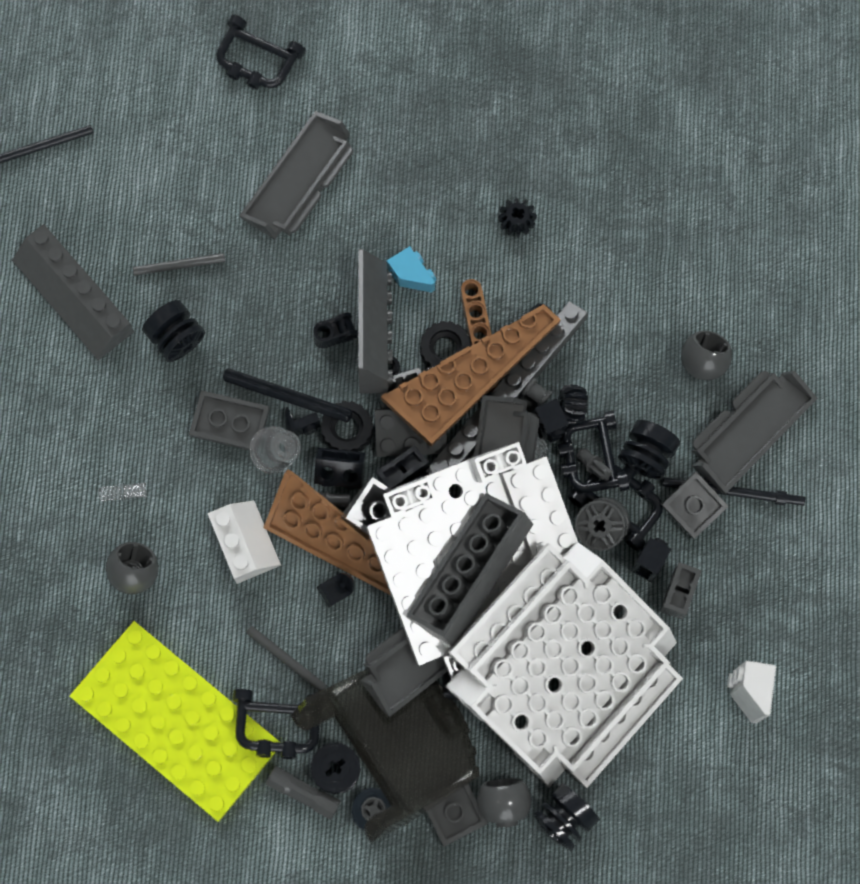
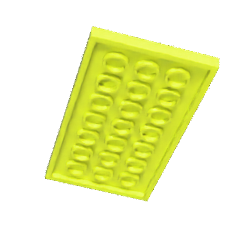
M135 621L132 622L70 694L73 700L218 822L276 753L271 752L270 758L256 757V751L247 750L240 746L235 735L237 706ZM246 714L245 736L251 741L269 740L280 742Z

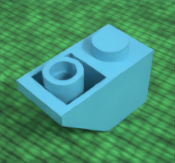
M409 246L387 260V269L389 272H392L393 278L400 287L426 292L435 291L436 277L430 269L426 270L422 264L424 261L418 251L414 252Z

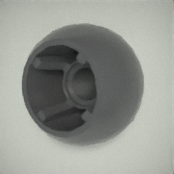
M698 331L687 338L682 346L681 361L685 370L696 379L714 380L725 374L730 367L732 349L729 342L721 335L711 331Z
M127 542L118 545L110 553L106 561L105 571L108 581L116 590L125 594H139L154 584L158 576L159 564L155 553L149 547L138 542Z
M496 779L481 785L477 804L482 817L487 822L496 823V827H512L518 825V820L526 818L530 812L531 794L527 784L522 779Z

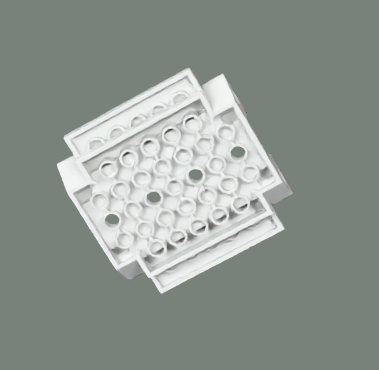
M519 442L488 451L403 484L383 494L390 516L366 526L417 665H422L443 656L451 679L463 668L447 652L452 646L428 633L407 618L406 615L485 493L525 512L534 525L466 631L546 543H550L564 556L578 542L547 457L526 463ZM453 484H457L461 489V493L457 498H452L449 495V488Z
M578 542L564 556L550 543H546L447 651L463 668L445 687L480 721L485 722L514 750V755L547 787H550L566 769L584 787L588 788L683 678L669 665L670 662L665 658L677 643L671 629L604 560ZM617 605H621L624 609V614L619 619L614 616V608ZM589 641L592 646L591 652L584 655L581 651V646L584 642ZM552 678H557L559 687L556 691L551 692L548 688V683ZM519 715H524L526 718V724L522 728L515 726V719Z

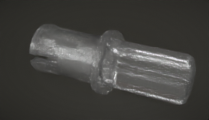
M146 482L128 485L121 483V485L100 487L98 494L100 501L122 499L124 502L130 498L147 497Z

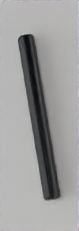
M227 368L223 374L225 382L344 422H349L353 412L349 408L230 368Z

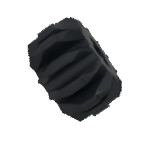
M516 197L514 203L507 200L506 207H500L499 212L501 214L498 215V221L502 222L500 226L502 230L508 229V236L516 232V237L518 238L521 231L527 235L529 234V228L533 229L535 227L534 220L537 219V214L533 213V205L527 206L528 201L526 199L519 203V199Z
M573 384L564 385L558 396V402L568 423L571 425L581 424L584 421L588 406L586 389Z

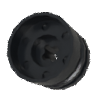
M174 300L161 306L146 320L142 327V331L153 344H158L157 349L160 353H163L162 356L167 362L179 360L187 355L202 341L206 333L201 325H198L195 318H190V312L180 300Z
M637 420L629 434L632 441L624 443V449L620 451L618 458L624 465L629 466V468L640 475L656 480L662 479L666 473L665 469L670 465L666 458H672L680 445V440L671 431L647 420Z
M562 783L551 794L557 806L554 808L544 802L541 806L548 815L546 816L537 809L533 816L540 824L541 829L554 842L571 851L575 845L569 839V836L578 842L582 840L576 828L579 826L589 832L600 818L578 794Z

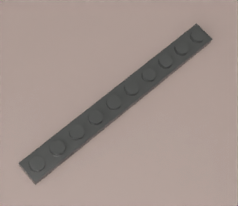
M568 302L557 315L561 319L560 323L512 368L489 396L520 399L521 393L534 377L538 378L586 321L588 312ZM481 406L433 461L430 467H428L426 470L427 475L468 460L475 453Z

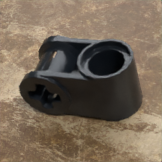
M349 312L317 323L313 330L315 345L324 349L357 338L358 331L354 329L351 321L352 314ZM320 332H327L329 337L320 338L318 334Z

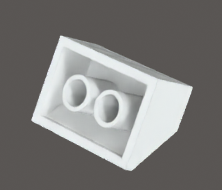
M254 500L229 504L207 513L236 584L281 566L268 532L264 529L263 520Z
M745 661L733 670V673H729L727 687L731 688L730 695L751 723L756 724L770 716L776 671L775 665Z

